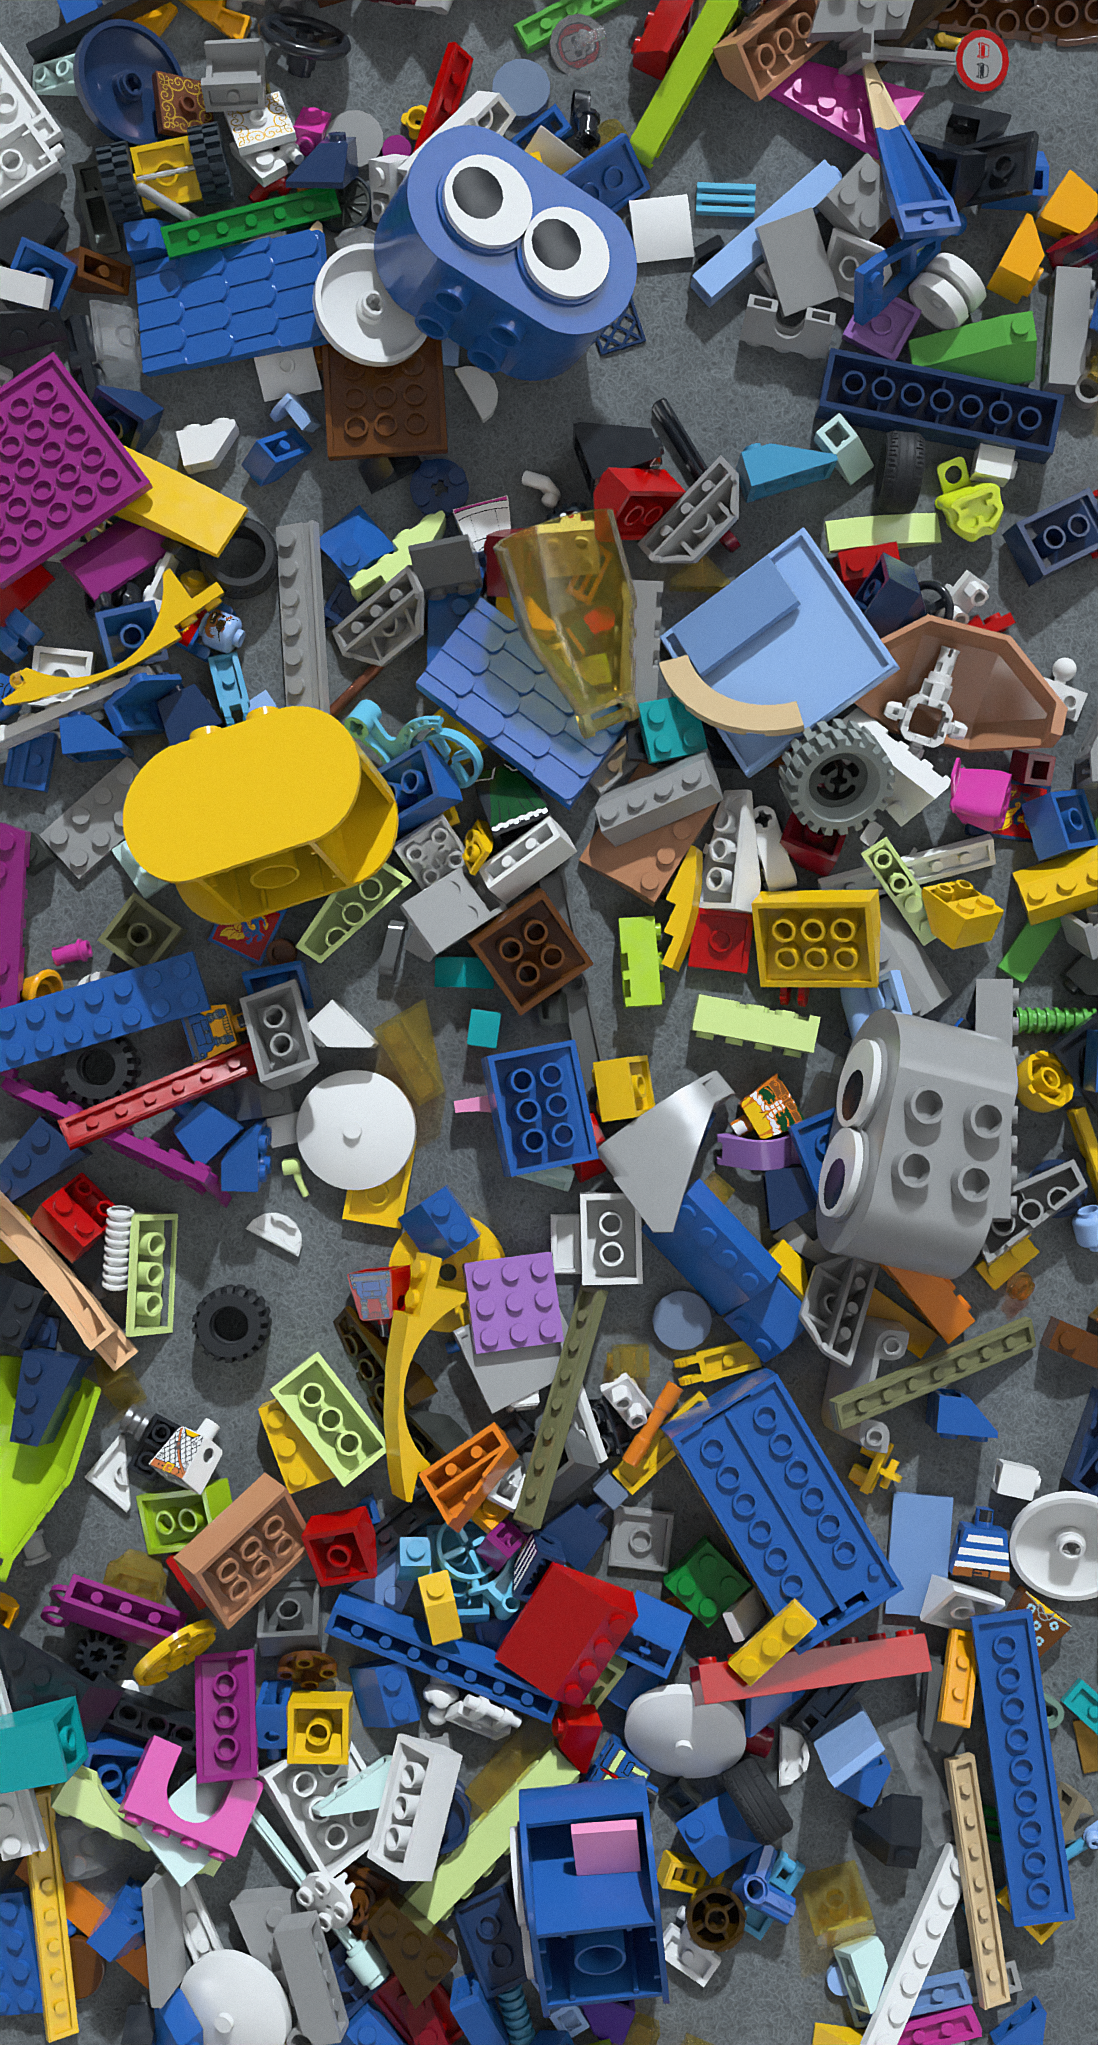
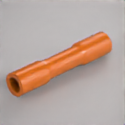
M668 1380L647 1418V1423L643 1425L640 1432L634 1437L622 1457L624 1461L638 1468L650 1448L655 1434L682 1394V1388Z

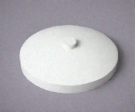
M360 243L347 246L334 253L325 262L313 288V310L318 326L327 341L345 357L367 366H391L411 357L423 344L427 335L417 328L414 322L415 317L398 306L385 289L375 264L374 244Z
M362 1070L339 1072L317 1084L305 1098L300 1108L296 1125L299 1150L308 1167L315 1175L328 1184L347 1190H363L377 1187L396 1176L408 1162L414 1149L417 1134L415 1114L404 1092L386 1077Z
M1076 1491L1055 1492L1032 1501L1017 1515L1009 1533V1551L1014 1569L1028 1586L1045 1596L1058 1600L1081 1601L1098 1597L1097 1496Z
M671 1684L653 1688L636 1698L626 1714L624 1733L631 1752L651 1769L669 1776L705 1778L720 1774L735 1765L745 1750V1720L739 1709L731 1701L695 1706L692 1685Z
M215 1950L203 1955L187 1971L180 1989L183 1991L203 2028L204 2045H287V2037L292 2029V2014L287 1995L274 1974L257 1959L236 1950Z

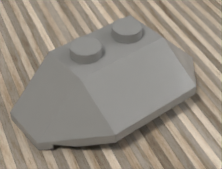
M720 455L637 545L653 563H697L739 519V473Z
M407 565L332 630L342 656L385 667L424 635V591L417 575L414 573L412 565Z
M841 1256L813 1267L798 1318L824 1355L849 1368L852 1365L880 1265L874 1262Z

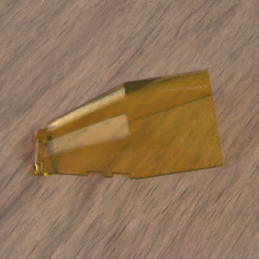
M593 509L550 519L513 533L497 542L493 548L520 637L575 713L579 730L584 739H589L595 736V732L624 720L632 721L639 718L640 711L635 697L636 657H634V638H637V628H634L637 596L613 509ZM620 702L622 703V709L592 720L591 714Z

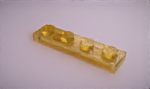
M556 1709V1711H555V1714H554L553 1718H554L555 1716L557 1717V1714H558V1710H557V1709ZM529 1716L465 1788V1794L488 1813L555 1737L552 1732V1721L550 1724Z

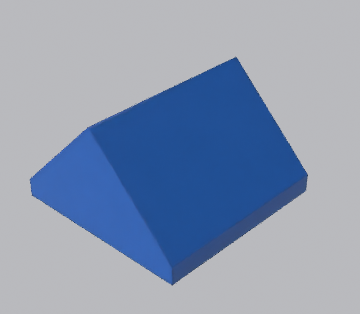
M22 237L10 269L53 279L49 306H57L60 313L78 266L61 253ZM20 304V305H22L23 307H32V306Z
M299 960L242 972V979L248 996L296 979L304 1009L314 1008L306 962Z

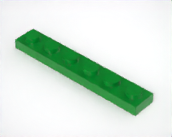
M312 188L160 227V232L169 261L314 224L317 220L321 222L341 217V210L335 189Z

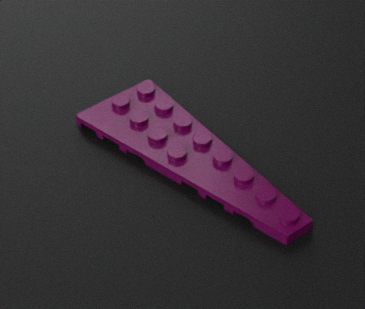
M0 823V1009L20 1003V991H23L25 947H22L23 928H26L24 905L25 899L28 898V889H25L26 867H29L31 832L6 823ZM15 1068L2 1072L0 1075L15 1079L18 1076L19 1070Z
M5 1077L0 1086L11 1098L40 1113L46 1114L47 1111H50L49 1115L57 1121L84 1110L71 1101H68L66 1105L59 1102L58 1096L43 1089L42 1093L33 1090L35 1086L21 1078L14 1081ZM127 1127L100 1138L101 1141L110 1145L112 1150L152 1170L156 1167L159 1168L158 1171L176 1183L183 1179V1183L202 1196L206 1191L209 1192L225 1208H227L232 1199L227 1191H221V1184L218 1182L220 1178L211 1172L212 1169L200 1161H195L192 1164L185 1160L186 1156L171 1148L166 1152L159 1148V1143L144 1136L140 1140Z

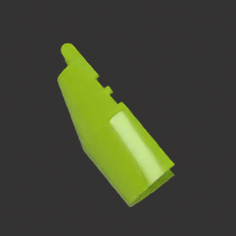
M0 1354V1558L3 1559L2 1565H0V1582L6 1583L13 1560L73 1479L101 1389L97 1383L83 1376L81 1380L82 1385L79 1391L75 1392L69 1405L70 1410L53 1443L36 1447L9 1442L22 1357Z

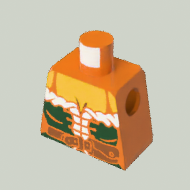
M774 1073L738 1103L744 1115L729 1124L738 1137H742L753 1130L758 1139L763 1140L787 1131L788 1126L804 1120V1117L778 1073Z

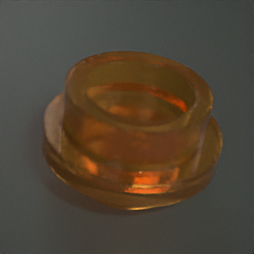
M1027 1272L1012 1275L1007 1282V1295L1018 1301H1023L1030 1297L1035 1289V1283L1032 1281L1031 1275Z

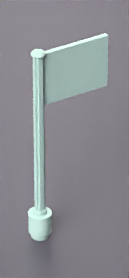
M196 1773L168 1798V1802L174 1813L181 1819L192 1823L204 1822L216 1811L228 1782L197 1784ZM256 1807L250 1823L298 1886L301 1887L302 1881L308 1874ZM142 1822L141 1826L135 1827L180 1888L212 1859L208 1856V1850L199 1846L197 1850L189 1849L180 1844V1838L171 1834L169 1838L161 1837L153 1833V1827ZM347 1925L339 1929L331 1928L346 1947V1953L349 1956L345 1962L362 1985H367L370 1990L377 1987L388 1976L389 1971L386 1968V1961L370 1940L364 1942L361 1939L357 1940Z

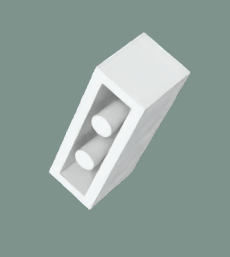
M547 816L485 862L479 869V872L488 889L507 904L577 853V850L567 832L553 818Z

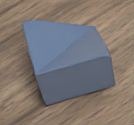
M608 1468L592 1483L593 1492L611 1510H615L628 1497V1492L609 1474Z

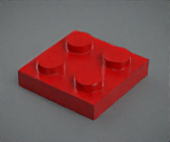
M699 908L690 942L687 967L747 974L753 914Z

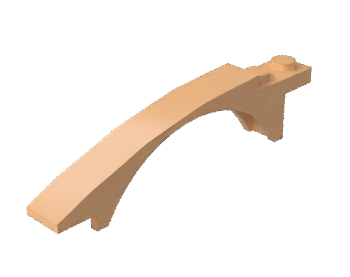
M0 1190V1239L19 1257L46 1288L72 1322L90 1351L96 1349L115 1372L139 1350L125 1336L124 1332L102 1308L101 1303Z

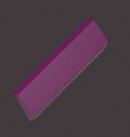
M122 519L61 559L60 563L90 598L96 602L103 591L111 594L150 568L160 559H163L166 551L160 545L166 536Z
M255 1649L195 1656L197 1784L234 1782L259 1777L258 1735L255 1710L257 1703Z

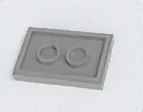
M812 207L755 228L782 318L805 310L807 307H813L839 297Z

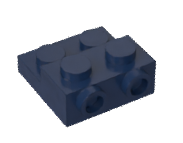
M339 1939L328 1951L349 2020L388 1978L386 1977L372 1990L367 1985L363 1986L345 1961L349 1955L346 1953V1947Z

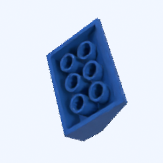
M575 1039L481 1058L504 1177L599 1159Z
M700 1178L685 1191L673 1233H653L647 1223L641 1226V1231L720 1316L751 1300L768 1287L782 1268Z

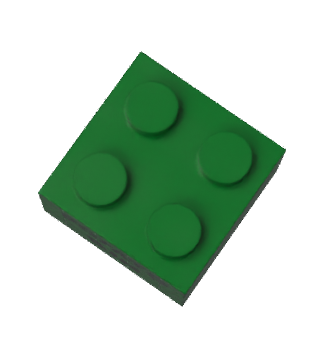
M706 1535L663 1576L665 1585L707 1628L751 1585L748 1577Z

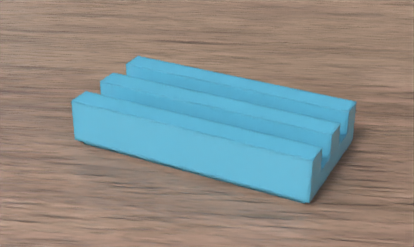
M697 182L696 215L754 217L756 184ZM702 192H708V193L749 194V196H747V195L702 194ZM702 202L748 204V207L702 205Z

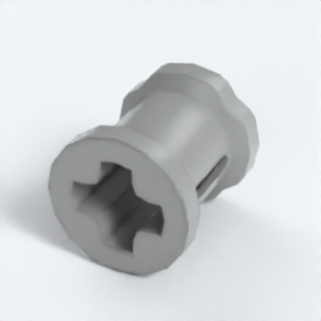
M43 1527L37 1528L23 1547L26 1556L25 1566L43 1562L52 1556L51 1552L46 1550L42 1538Z

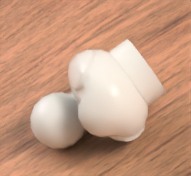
M430 1675V1683L424 1688L423 1697L426 1701L433 1704L428 1711V1718L432 1724L438 1726L447 1721L444 1719L446 1708L449 1704H453L458 1700L459 1691L453 1684Z

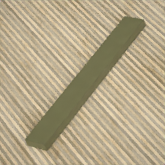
M581 1284L513 1517V1520L533 1528L540 1529L608 1295V1291Z
M1024 1316L829 1399L834 1429L842 1431L1036 1347L1032 1319Z

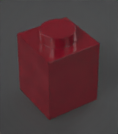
M1013 750L1009 767V774H1012L1011 780L1024 784L1051 786L1056 757L1036 751Z

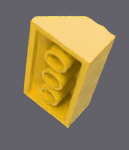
M1098 845L1012 873L1030 926L1098 904Z

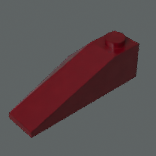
M824 783L818 784V787L826 788ZM792 812L779 843L799 867L827 877L837 863L847 834L840 835L837 829H833L832 836L824 835L821 828L816 833L809 829L807 823L803 825L796 814Z

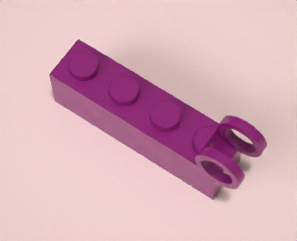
M73 1574L68 1586L56 1584L50 1589V1598L61 1604V1606H46L40 1614L44 1622L55 1627H67L70 1621L149 1649H153L163 1640L182 1629L188 1616L187 1613ZM57 1592L65 1593L64 1597L59 1595ZM49 1614L58 1615L63 1619L61 1620L53 1618Z

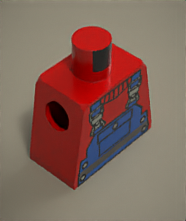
M410 1265L367 1268L347 1274L359 1318L362 1321L377 1320L380 1337L390 1336L394 1310H405V1295L409 1290L411 1282Z

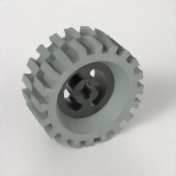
M841 718L833 719L832 726H828L825 720L817 722L818 730L812 732L809 727L805 728V731L802 732L805 737L801 741L794 737L790 742L793 751H784L782 759L786 765H779L778 772L782 778L779 780L780 787L799 821L803 825L807 823L810 830L817 833L819 828H821L824 835L832 836L833 829H837L840 835L848 834L847 827L853 826L858 831L864 828L861 823L863 820L868 819L872 823L877 819L874 813L877 808L884 811L888 804L884 800V796L892 797L894 791L890 783L895 782V774L891 770V768H894L893 764L876 737L865 726L862 725L860 728L857 722L848 720L847 725H845ZM842 759L849 760L851 763L845 765ZM819 783H824L826 788H821L817 785Z

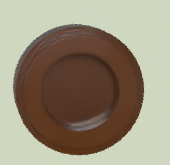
M278 938L272 941L266 950L267 959L272 966L294 962L298 955L296 945L287 938Z

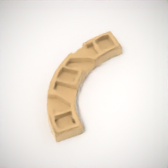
M688 655L659 662L664 681L673 696H676L687 711L711 726L741 735L754 733L765 734V736H782L805 731L797 701L776 705H757L736 701L709 687L695 672Z

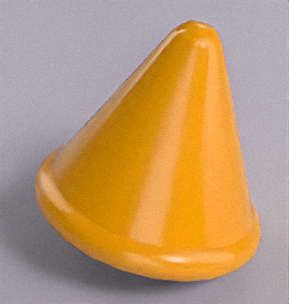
M46 969L23 979V991H20V1000L25 1002L64 990L61 976L54 970Z

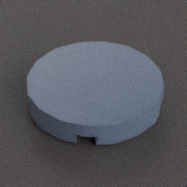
M515 59L505 63L496 72L493 79L492 92L500 93L516 113L513 120L532 119L537 117L548 104L550 99V81L546 71L539 64L528 59Z
M686 1290L673 1291L661 1297L654 1307L652 1316L654 1331L660 1341L668 1347L677 1350L693 1349L701 1344L708 1336L712 1324L711 1312L704 1299L696 1293Z

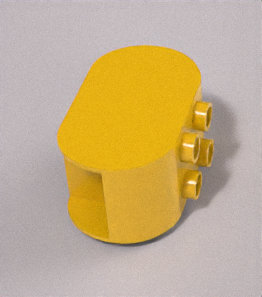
M273 706L259 707L246 715V721L225 728L204 726L195 729L190 733L189 740L167 747L146 763L131 784L123 809L124 835L128 848L135 860L143 869L157 879L175 883L183 901L199 917L220 925L243 923L354 887L367 881L382 868L389 858L395 845L399 823L397 803L390 786L348 730L328 713L304 706H290L281 709Z

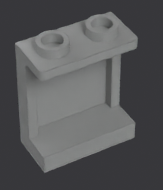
M263 39L205 41L206 78H201V88L206 112L265 109L267 61Z

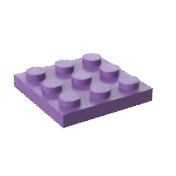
M552 1252L462 1264L474 1354L564 1341Z

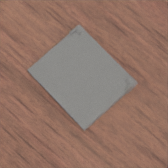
M560 1310L563 1337L565 1341L566 1334L568 1331V1325ZM470 1324L452 1331L453 1337L462 1351L491 1414L553 1382L564 1341L474 1354Z

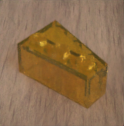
M426 999L419 1001L373 1029L419 1107L446 1092Z

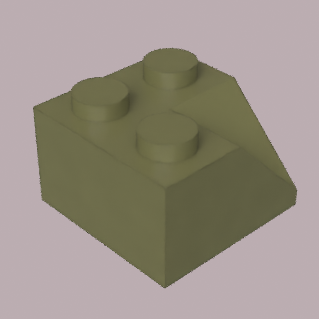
M133 892L97 941L133 968H138L167 959L188 930L144 897Z

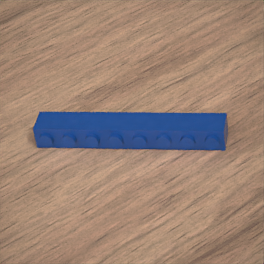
M343 1589L332 1609L324 1631L329 1635L550 1724L560 1702L552 1699L496 1660L495 1654L497 1651L465 1638L433 1646L427 1623Z

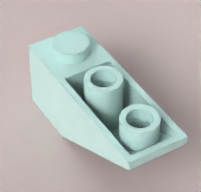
M75 53L33 65L32 89L36 95L78 96L73 77Z

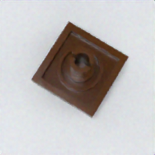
M353 1861L336 1875L338 1877L345 1872L348 1875L345 1885L351 1882L355 1884V1888L350 1894L353 1916L346 1925L354 1936L364 1941H371L374 1935L367 1924L370 1908L390 1885L397 1891L399 1885L366 1866Z

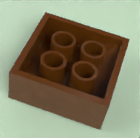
M539 887L465 938L520 1016L594 965L547 894Z

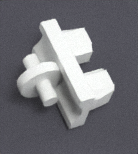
M968 570L964 572L954 586L948 583L945 585L954 603L952 621L967 624L969 622L968 613L974 606H982L989 598L987 590L990 586ZM945 608L937 611L935 616L944 618Z
M626 1372L616 1377L614 1382L600 1385L601 1392L632 1429L647 1423L646 1414L652 1412V1404L638 1388L636 1381Z

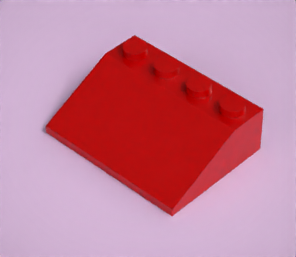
M552 1562L497 1650L495 1659L552 1699L580 1708L639 1616L634 1594L627 1589Z

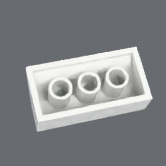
M398 1734L367 1858L402 1881H432L460 1770L461 1754L438 1743L405 1734Z

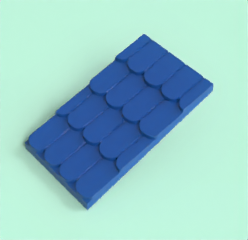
M304 230L276 238L266 237L222 249L217 248L171 261L166 257L135 265L143 374L154 377L330 344L321 332L313 310V288L320 270L327 261L325 234L320 230Z
M481 597L425 669V672L416 681V688L569 811L630 722V719L620 708L595 691L590 683L553 657L548 649L519 629L518 624Z

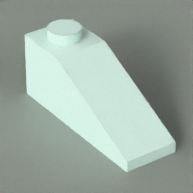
M386 1754L311 1807L312 1811L321 1817L378 1809L385 1788L392 1755Z

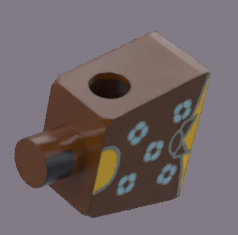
M1019 1584L1005 1611L1027 1608L1032 1611L1038 1657L1040 1658L1072 1626L1065 1618Z

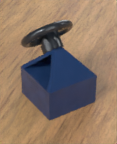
M884 552L853 597L880 639L928 614L935 616L936 612L945 608L944 619L953 620L954 616L953 599L945 586L932 580L918 583L913 567ZM927 589L934 590L942 598L935 602H929L923 599L921 591Z

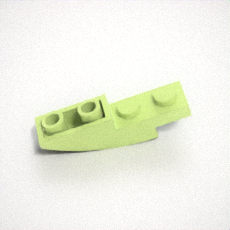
M442 510L436 514L425 516L420 521V524L412 529L401 531L392 541L393 554L382 556L377 564L367 570L362 569L353 576L349 584L351 594L358 603L378 591L407 565H412L408 550L409 545L442 539L446 530V518Z
M883 838L862 852L861 855L922 945L925 946L937 937L932 934L921 894L922 889L888 838Z

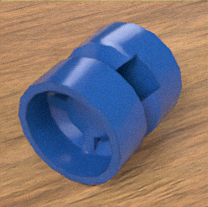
M15 607L5 618L6 625L4 627L0 626V650L18 665L29 653L27 647L29 645L35 646L44 637L45 633Z

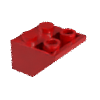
M81 1172L44 1201L30 1222L73 1263L106 1233V1227L109 1226L106 1223V1218L109 1217L107 1209L116 1205Z

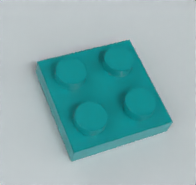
M676 696L638 703L635 706L649 764L688 757L708 748L702 721L687 711Z

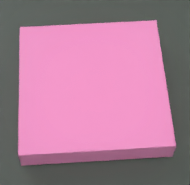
M635 1819L571 1824L577 1876L641 1871L637 1822Z

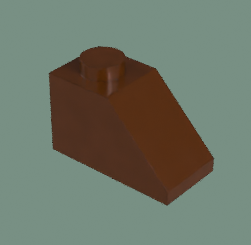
M81 246L62 254L78 266L70 285L71 289L81 293L129 295L131 266Z

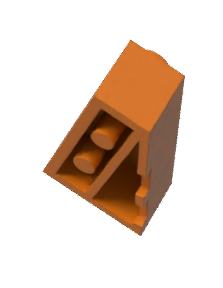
M493 1422L418 1475L447 1525L459 1533L519 1455L504 1431Z

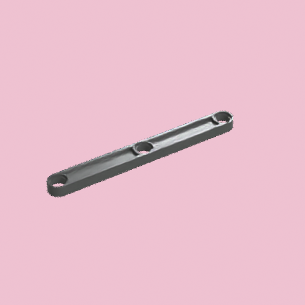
M562 863L558 866V871L554 875H545L539 880L540 888L547 894L579 941ZM584 971L578 975L583 983L578 991H570L566 985L562 986L561 989L562 993H566L570 1020L568 1023L572 1040L575 1039L588 1107L590 1110L597 1112L596 1107L592 1106L589 1101L590 1094L597 1090L592 1081L593 1062L604 1061L586 972Z

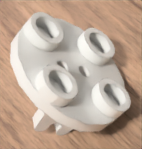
M322 1872L309 1873L302 1881L300 1890L296 1894L298 1902L305 1906L307 1911L317 1910L322 1930L328 1932L331 1928L339 1929L345 1927L353 1916L350 1894L355 1888V1884L351 1882L345 1885V1880L348 1876L345 1872L336 1878Z

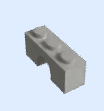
M749 294L739 340L755 347L761 345L773 347L781 353H789L790 351L800 353L808 359H826L835 326L836 313L807 307L805 317L801 323L796 326H786L776 316L778 300Z

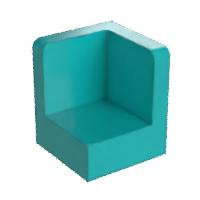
M471 1009L467 1044L497 1049L502 1013Z

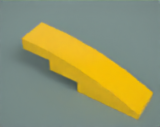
M693 845L690 846L666 897L667 901L676 906L663 931L673 936V940L661 964L678 972L691 942L702 889L703 852Z

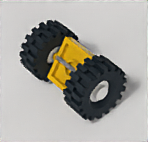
M217 121L187 127L188 136L130 148L126 140L96 146V158L99 164L98 169L101 175L102 186L104 187L105 197L116 225H121L124 222L144 220L147 218L146 212L162 209L138 194L136 188L138 183L148 185L179 205L204 200L206 206H212L236 200L228 158Z

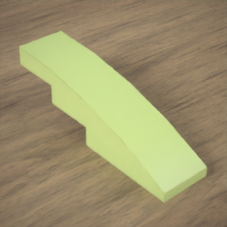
M938 513L878 515L825 521L824 523L828 554L897 541L898 549L942 542Z

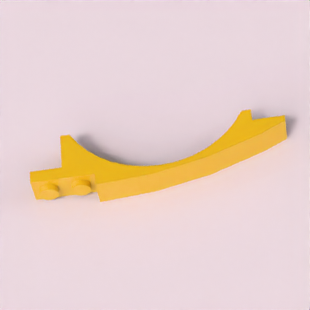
M169 568L163 573V596L156 623L147 639L134 654L109 670L84 677L51 676L26 667L19 672L26 683L2 699V702L10 707L41 701L90 687L132 669L182 640L176 628L181 625L185 629L198 620L196 614L206 608L210 612L223 602L221 597L225 595L224 591L215 582L200 594L191 598Z
M417 1252L416 1259L411 1267L412 1277L409 1290L405 1295V1310H394L385 1365L383 1417L388 1474L392 1494L406 1502H412L418 1472H422L430 1467V1463L416 1448L406 1424L404 1388L409 1365L419 1343L429 1329L447 1312L464 1303L467 1294L453 1288L436 1286L442 1258Z

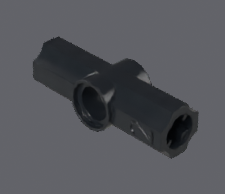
M76 314L69 316L64 321L71 350L68 353L74 376L78 379L79 387L92 402L96 386H106L103 374L106 372V369L100 361L103 357L99 346L96 345L95 334L89 316Z

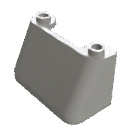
M865 1316L852 1365L847 1368L833 1359L830 1360L821 1409V1419L829 1430L868 1450L885 1454L888 1451L890 1432L882 1421L870 1418L842 1431H838L833 1426L828 1400L876 1380L879 1359L897 1360L905 1354L910 1333L899 1321Z

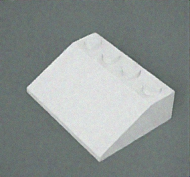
M352 1741L348 1765L287 1764V1751H285L283 1758L272 1760L259 1770L258 1779L260 1782L265 1783L264 1789L313 1871L326 1873L331 1877L336 1876L369 1850L379 1811L378 1808L321 1817L311 1809V1807L367 1768Z

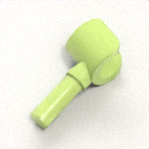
M295 1157L283 1159V1174H294V1179L302 1197L310 1195L302 1178L300 1161Z

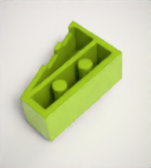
M654 916L619 918L618 934L623 1009L658 1007L662 1005V1000H665V984L660 982L659 970H663V964H661L663 955L662 952L658 953L657 941L661 940L660 923H655Z

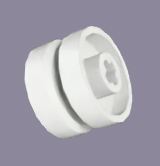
M945 252L938 254L930 262L926 272L921 273L908 289L913 305L921 309V314L942 331L961 327L967 320L968 313L974 312L986 298L985 287L976 272L962 259Z

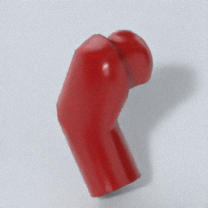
M283 176L266 187L258 183L248 196V199L252 203L261 202L274 191H277L281 196L287 195L291 188H286L285 185L287 177Z

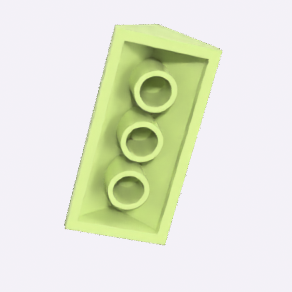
M134 1212V1215L131 1217L132 1223L130 1226L125 1336L135 1337L172 1333L178 1214ZM164 1220H172L168 1326H160L161 1309L163 1306L161 1292L162 1280L164 1278Z

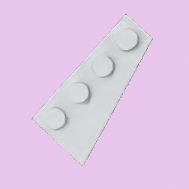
M477 91L397 170L405 177L424 145L437 134L447 129L463 125H473L490 129L503 136L516 113L500 93Z
M859 707L842 720L845 725H847L848 720L857 722L860 728L863 725L869 729L890 758L894 767L891 770L895 774V782L890 783L894 789L892 797L884 796V800L888 804L885 809L901 827L950 786L951 779L945 775L942 778L932 770L934 766L926 759L920 761L908 751L910 747L903 741L893 740L888 736V730ZM842 759L846 765L851 763L849 760Z

